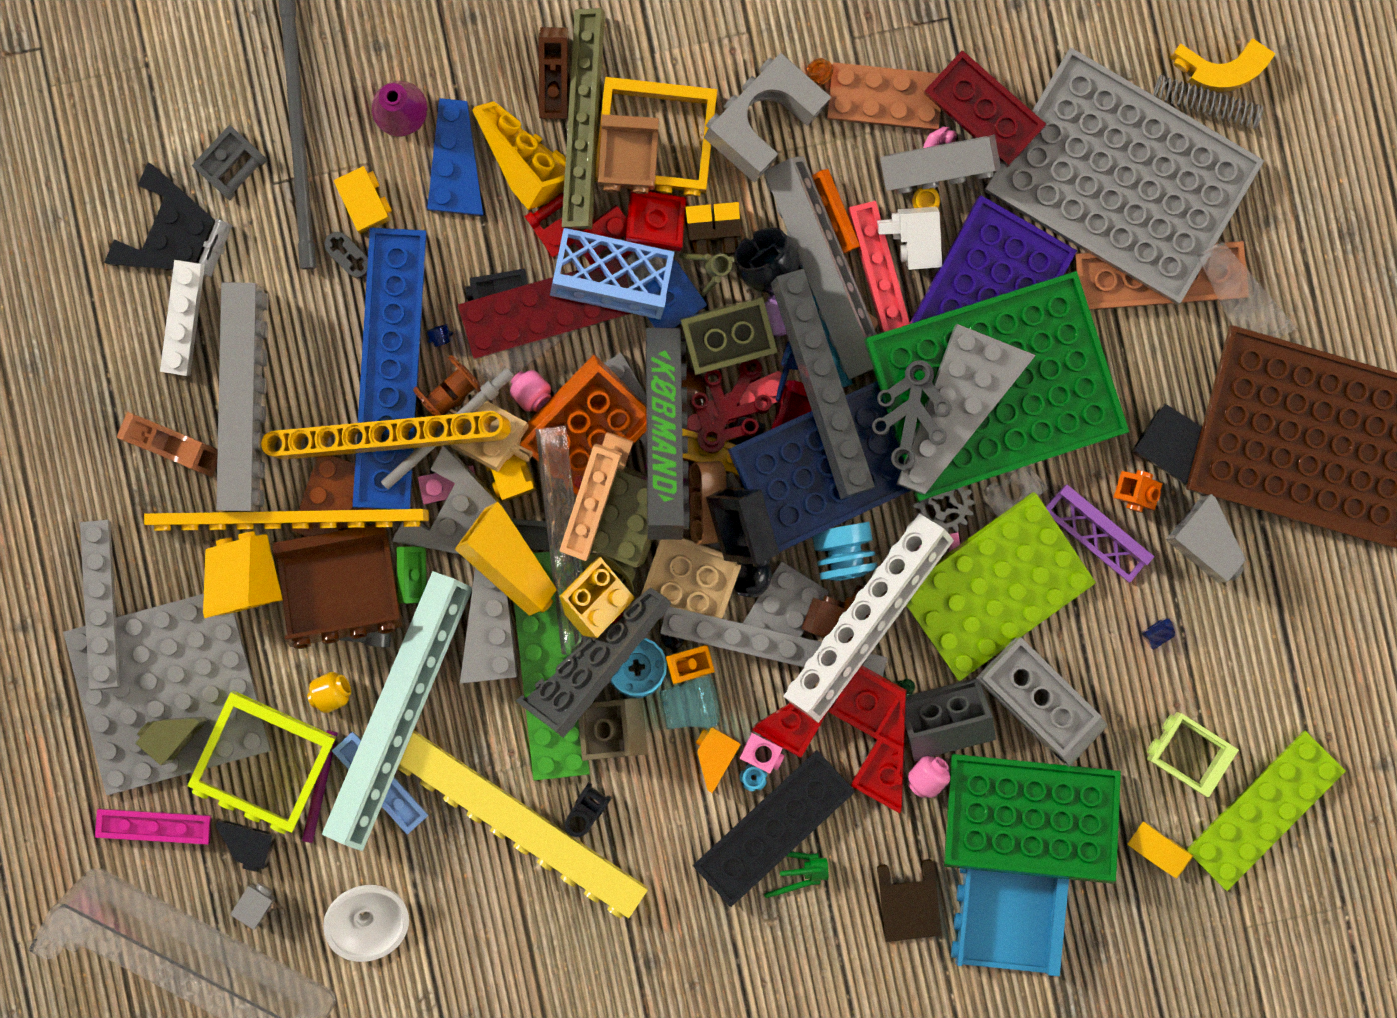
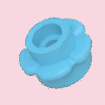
M748 764L745 770H742L740 773V781L748 791L761 790L767 783V772L752 764ZM756 775V780H752L751 776Z

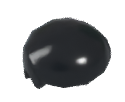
M748 563L741 565L734 585L736 594L750 598L762 595L771 583L772 573L770 564L768 563L760 567H754L753 564Z

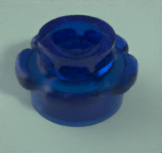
M448 324L440 325L426 331L429 338L426 341L427 343L433 342L434 347L441 346L450 342L449 337L453 335V332L449 330Z

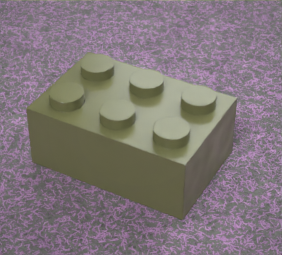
M761 296L680 318L695 375L778 353L764 299Z
M619 465L591 550L637 568L645 564L653 539H647V475Z

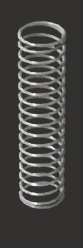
M1162 74L1159 76L1157 80L1153 96H1157L1163 78L1162 89L1159 96L1160 100L1163 91L1166 87V84L1169 81V87L1167 96L1165 98V103L1167 102L1170 91L1174 83L1176 82L1171 105L1173 104L1178 89L1182 84L1181 94L1177 106L1180 105L1182 96L1188 86V93L1184 104V108H1186L1190 94L1195 87L1190 110H1192L1195 99L1201 89L1200 100L1196 112L1199 111L1202 99L1205 93L1207 92L1206 103L1202 112L1203 114L1205 113L1207 104L1212 94L1214 93L1212 106L1209 111V116H1211L1214 104L1218 96L1220 95L1219 105L1215 114V118H1217L1222 102L1226 97V104L1221 117L1222 120L1224 119L1226 109L1231 99L1233 98L1231 111L1227 120L1228 122L1231 119L1232 112L1238 100L1239 106L1237 114L1234 119V124L1238 119L1239 112L1244 103L1245 109L1240 125L1243 124L1246 112L1251 104V113L1246 127H1249L1252 115L1257 106L1258 111L1253 124L1254 130L1257 128L1263 112V105L1260 106L1259 104H1257L1254 107L1253 102H1251L1247 106L1246 100H1244L1241 103V99L1238 98L1235 101L1234 96L1230 97V99L1228 100L1227 94L1224 95V97L1222 98L1221 92L1218 93L1216 96L1215 90L1212 91L1209 95V89H1206L1203 93L1202 86L1197 90V86L1194 85L1190 90V83H1187L1184 87L1183 81H1181L1178 85V80L1175 79L1172 82L1171 77H1169L1165 82V76H1162Z

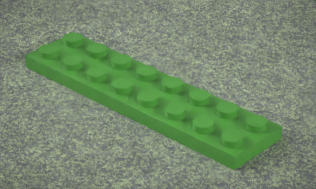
M559 550L533 553L557 589L551 597L553 600L551 606L543 613L537 612L529 616L514 603L525 697L537 689L535 684L543 678L546 681L554 675L557 665L576 650L574 625L565 616L559 597L569 587L566 554ZM526 710L533 780L590 774L589 760L582 761L579 722L577 721L575 726L563 738Z

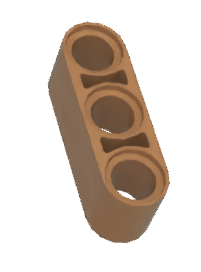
M720 461L692 463L688 474L690 533L692 541L696 545L719 543L706 497L726 488L725 467Z

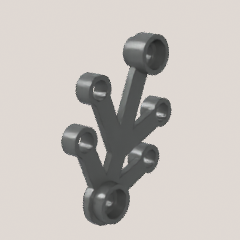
M921 360L910 363L906 368L905 378L890 389L882 390L877 396L878 403L882 407L890 408L894 405L896 397L911 388L909 400L885 417L875 419L872 424V429L877 435L885 436L889 433L891 426L905 417L900 447L895 449L891 456L893 465L901 471L911 469L916 461L912 445L917 418L929 433V440L934 445H942L947 438L944 429L936 425L922 405V391L934 403V411L938 416L947 417L952 411L950 402L943 399L932 384L934 378L932 367L927 362ZM917 371L925 372L922 380L915 379L914 376ZM885 394H889L892 397L891 401L887 404L881 401L882 396ZM941 403L948 405V409L944 413L938 411V406ZM879 422L886 423V429L882 432L876 430ZM936 431H940L943 434L942 439L939 441H935L932 438L933 433ZM908 455L909 462L904 465L900 464V456Z

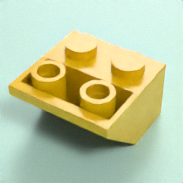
M597 557L559 596L565 616L583 636L598 638L635 599L601 557Z

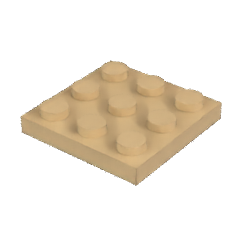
M683 537L682 540H660L641 595L651 587L672 603L670 607L722 619L741 565H737L736 562L724 561L720 549L706 544L696 545L692 539Z

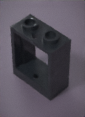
M726 487L706 497L724 561L736 562L737 565L748 563L753 564L754 567H760L768 564L770 558L779 554L760 489Z

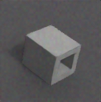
M252 883L247 887L230 915L255 930L259 927L276 897L271 895L273 891L264 884L258 883L255 885Z

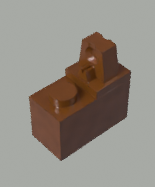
M856 585L852 597H847L845 602L825 595L823 600L813 597L802 629L825 638L837 625L840 616L854 602L857 593L864 587ZM853 636L848 639L847 643L852 640Z

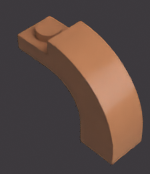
M127 411L116 438L210 477L213 476L217 466V448Z

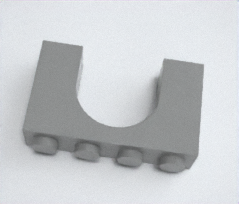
M782 53L774 60L771 57L768 58L759 69L762 73L757 78L751 76L741 88L744 92L739 97L734 94L724 105L726 110L720 116L716 113L706 124V127L709 129L704 139L754 183L772 165L778 153L750 127L747 118L748 107L763 100L775 101L785 106L808 126L831 99V96Z

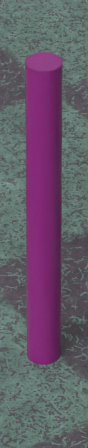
M327 730V733L337 737L338 732ZM336 740L314 785L302 837L304 842L313 843L333 757L332 750L335 748Z

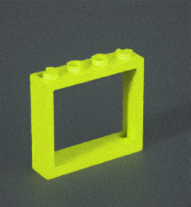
M233 690L226 700L187 786L193 788L192 793L201 798L208 799V796L219 800L218 805L231 811L234 808L240 809L245 812L244 816L252 821L260 822L262 819L271 823L270 828L279 833L286 834L287 831L292 833L337 737ZM234 707L322 746L289 820L201 781V777Z

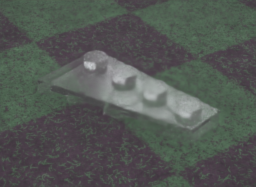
M1221 242L1197 255L1231 325L1280 338L1297 329L1225 243Z

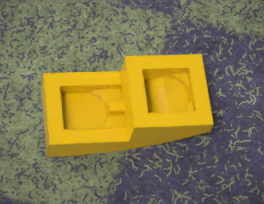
M1144 821L1127 843L1132 849L1176 879H1178L1193 857L1191 853L1175 841L1168 839Z

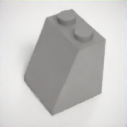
M1212 494L1201 496L1165 540L1217 583L1230 580L1235 581L1243 572L1244 568L1241 565L1246 559L1216 498Z

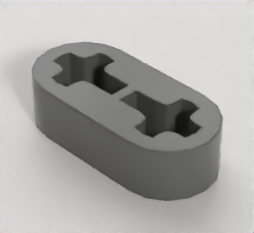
M333 232L325 239V249L328 254L352 277H365L367 275L368 257L345 234ZM334 239L338 241L345 240L342 244L348 251L345 255L338 249L334 252L331 250L334 247L331 243ZM351 255L357 261L364 259L362 263L364 269L361 272L357 269L351 270L353 264L348 260Z

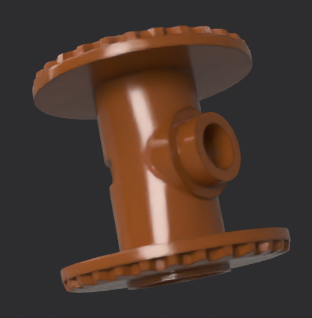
M450 355L448 359L455 365L457 370L428 396H425L417 386L413 389L421 403L433 416L446 415L450 409L460 406L474 389L478 392L481 391L480 382L453 355Z

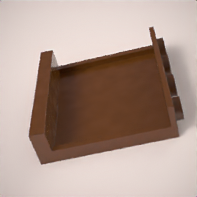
M374 524L365 526V528H352L272 543L273 552L278 562L287 630L285 640L290 647L304 649L310 647L311 643L322 642L323 644H332L338 642L339 638L350 637L352 639H360L366 637L367 633L378 631L380 634L394 632L395 628L402 627L389 533L386 527H375Z

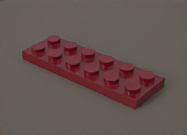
M617 259L604 264L612 275L623 269ZM599 267L588 273L590 278L596 282H601L607 278ZM576 270L573 272L566 273L564 275L573 276L577 274L579 271ZM626 274L616 279L620 287L629 288ZM553 277L458 304L473 360L633 313L550 296Z

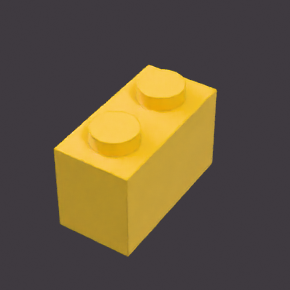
M362 166L333 180L360 235L370 231V228H376L391 221L388 213L392 209L385 196L380 198L376 190L380 184L373 171L368 173L366 168Z

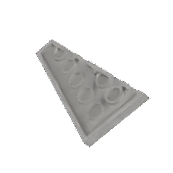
M956 324L933 383L942 398L950 402L952 411L947 417L938 416L934 411V403L929 397L925 405V409L936 425L946 432V441L942 445H934L929 440V433L919 421L912 445V451L916 458L915 464L911 469L901 471L897 485L920 494H925L1036 355ZM941 403L938 406L940 413H944L948 409L946 403ZM936 431L933 433L932 438L935 441H939L942 439L943 434L940 431ZM908 455L905 459L904 464H907L909 462Z

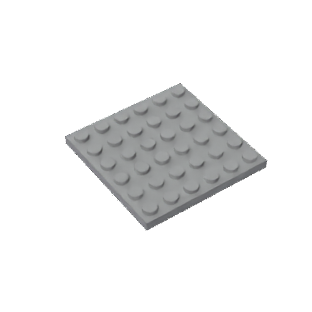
M204 594L116 617L120 688L89 690L86 626L63 632L106 796L194 772L230 692L234 690L259 701L236 614L230 613L204 618ZM234 707L206 768L272 751L264 720ZM205 716L208 719V722L172 763L160 766L135 744L140 738L137 733L148 721L151 723L153 720Z

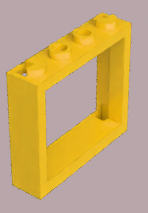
M605 77L595 181L598 182L602 114L610 115L613 94L707 104L705 136L709 129L706 127V124L715 115L717 89ZM703 137L699 180L656 176L655 192L672 194V190L683 191V195L689 197L700 196V193L706 194L711 144Z

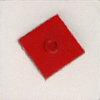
M631 189L629 193L625 241L650 247L681 251L683 246L686 197L651 191L648 194L632 193Z

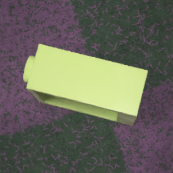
M1176 712L1174 716L1170 714L1162 726V729L1165 730L1159 740L1155 738L1147 750V753L1150 755L1147 760L1201 795L1209 798L1239 750L1179 712ZM1181 723L1220 748L1199 783L1159 759Z

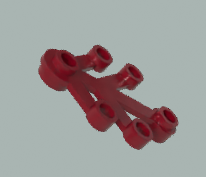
M752 359L741 362L739 368L740 377L727 400H725L720 385L721 373L716 369L706 372L704 382L710 389L718 413L714 424H712L707 411L709 401L707 395L698 392L693 395L691 400V406L697 412L702 427L698 433L697 442L704 452L717 453L724 447L726 441L744 436L754 437L757 434L759 425L753 418L745 419L742 426L725 430L724 428L730 420L755 413L766 414L770 411L772 401L767 395H759L754 402L737 406L749 383L758 380L761 376L762 366L758 360ZM753 365L755 366L756 370L753 372L747 371L746 366ZM714 375L718 378V381L710 382L708 377ZM701 398L705 401V404L699 406L695 403V400ZM765 401L768 406L761 408L758 406V402ZM747 424H752L755 427V430L747 431L745 429V426ZM708 435H714L716 436L717 440L715 442H709L706 437Z

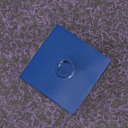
M676 259L672 262L666 302L661 320L647 317L654 328H676L681 325L680 318L697 314L707 307L706 302ZM655 279L644 285L648 293L660 295L661 287Z

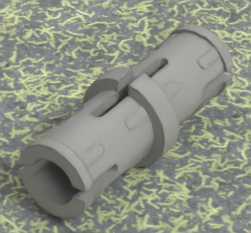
M217 218L208 242L204 241L203 246L205 249L199 261L200 264H205L204 274L210 277L213 275L220 254L225 252L223 247L233 225Z

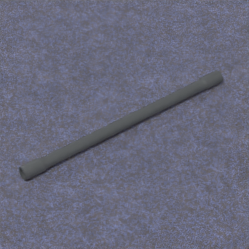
M278 0L279 14L282 22L295 185L299 266L302 270L315 269L317 266L315 243L312 234L296 33L295 0Z

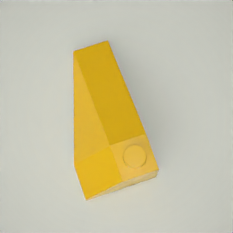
M495 101L473 108L472 111L511 190L528 210L549 203L564 191L566 157L558 150L550 151L541 144L542 138L536 133L532 136L520 127L521 122Z

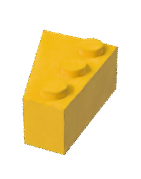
M515 455L506 460L498 472L485 466L488 472L492 470L495 479L492 482V486L497 498L501 497L505 502L537 491L527 462Z

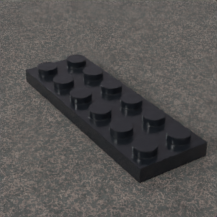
M816 750L692 866L721 898L732 907L855 791Z

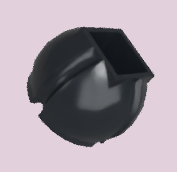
M764 228L753 232V239L745 238L738 245L734 254L737 273L744 283L753 290L768 293L771 297L774 296L771 282L777 276L799 269L800 258L795 243L778 228Z

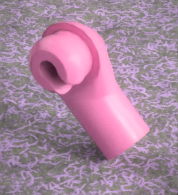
M943 126L928 135L923 148L955 142L957 133L950 130V127Z

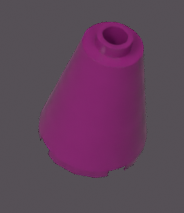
M392 81L385 84L377 91L372 101V116L375 123L382 131L391 136L403 137L416 132L421 128L427 117L428 107L424 94L417 86L407 81Z

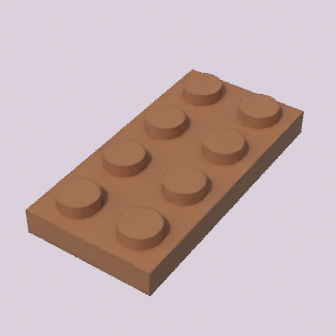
M833 62L829 94L831 99L828 103L827 120L936 131L939 129L941 108L924 94V91L940 73Z

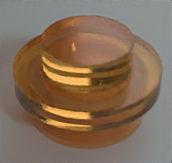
M823 58L813 60L806 69L807 76L817 85L829 81L834 71L833 65Z

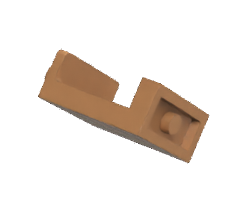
M602 114L598 186L603 187V191L620 192V188H630L632 193L648 194L649 190H655L659 118Z

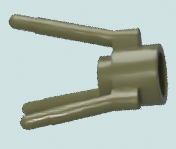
M720 253L713 256L710 254H679L681 259L698 260L706 263L705 269L712 276V280L700 292L701 297H704L717 283L721 282V277L731 271L732 263L734 262V257H728Z

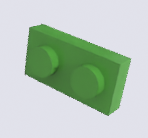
M397 547L399 604L419 603L427 585L426 548Z

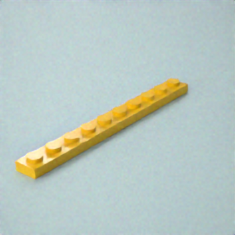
M429 510L144 514V525L154 526V531H171V525H181V530L183 531L199 530V525H209V530H226V525L236 524V530L254 529V524H264V529H281V524L291 523L292 529H309V523H320V528H337V523H347L348 528H365V522H375V527H393V522H403V527H421V521H429Z

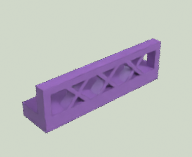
M1067 484L1063 485L1046 506V509L1060 527L1128 583L1134 579L1143 566L1148 565L1155 557ZM1061 498L1070 505L1071 517L1060 518L1051 511ZM1074 509H1075L1077 512H1079L1082 516H1076V517H1075V511H1074ZM1087 519L1091 522L1093 535L1081 536L1076 531L1075 520ZM1071 520L1072 527L1064 521ZM1096 527L1104 534H1097ZM1109 537L1113 541L1114 553L1103 554L1098 550L1097 538ZM1087 538H1093V544H1094V545H1092V544H1091L1089 541H1087L1086 539H1087ZM1118 546L1126 552H1118ZM1119 555H1131L1138 561L1129 574L1120 568ZM1108 556H1115V563Z

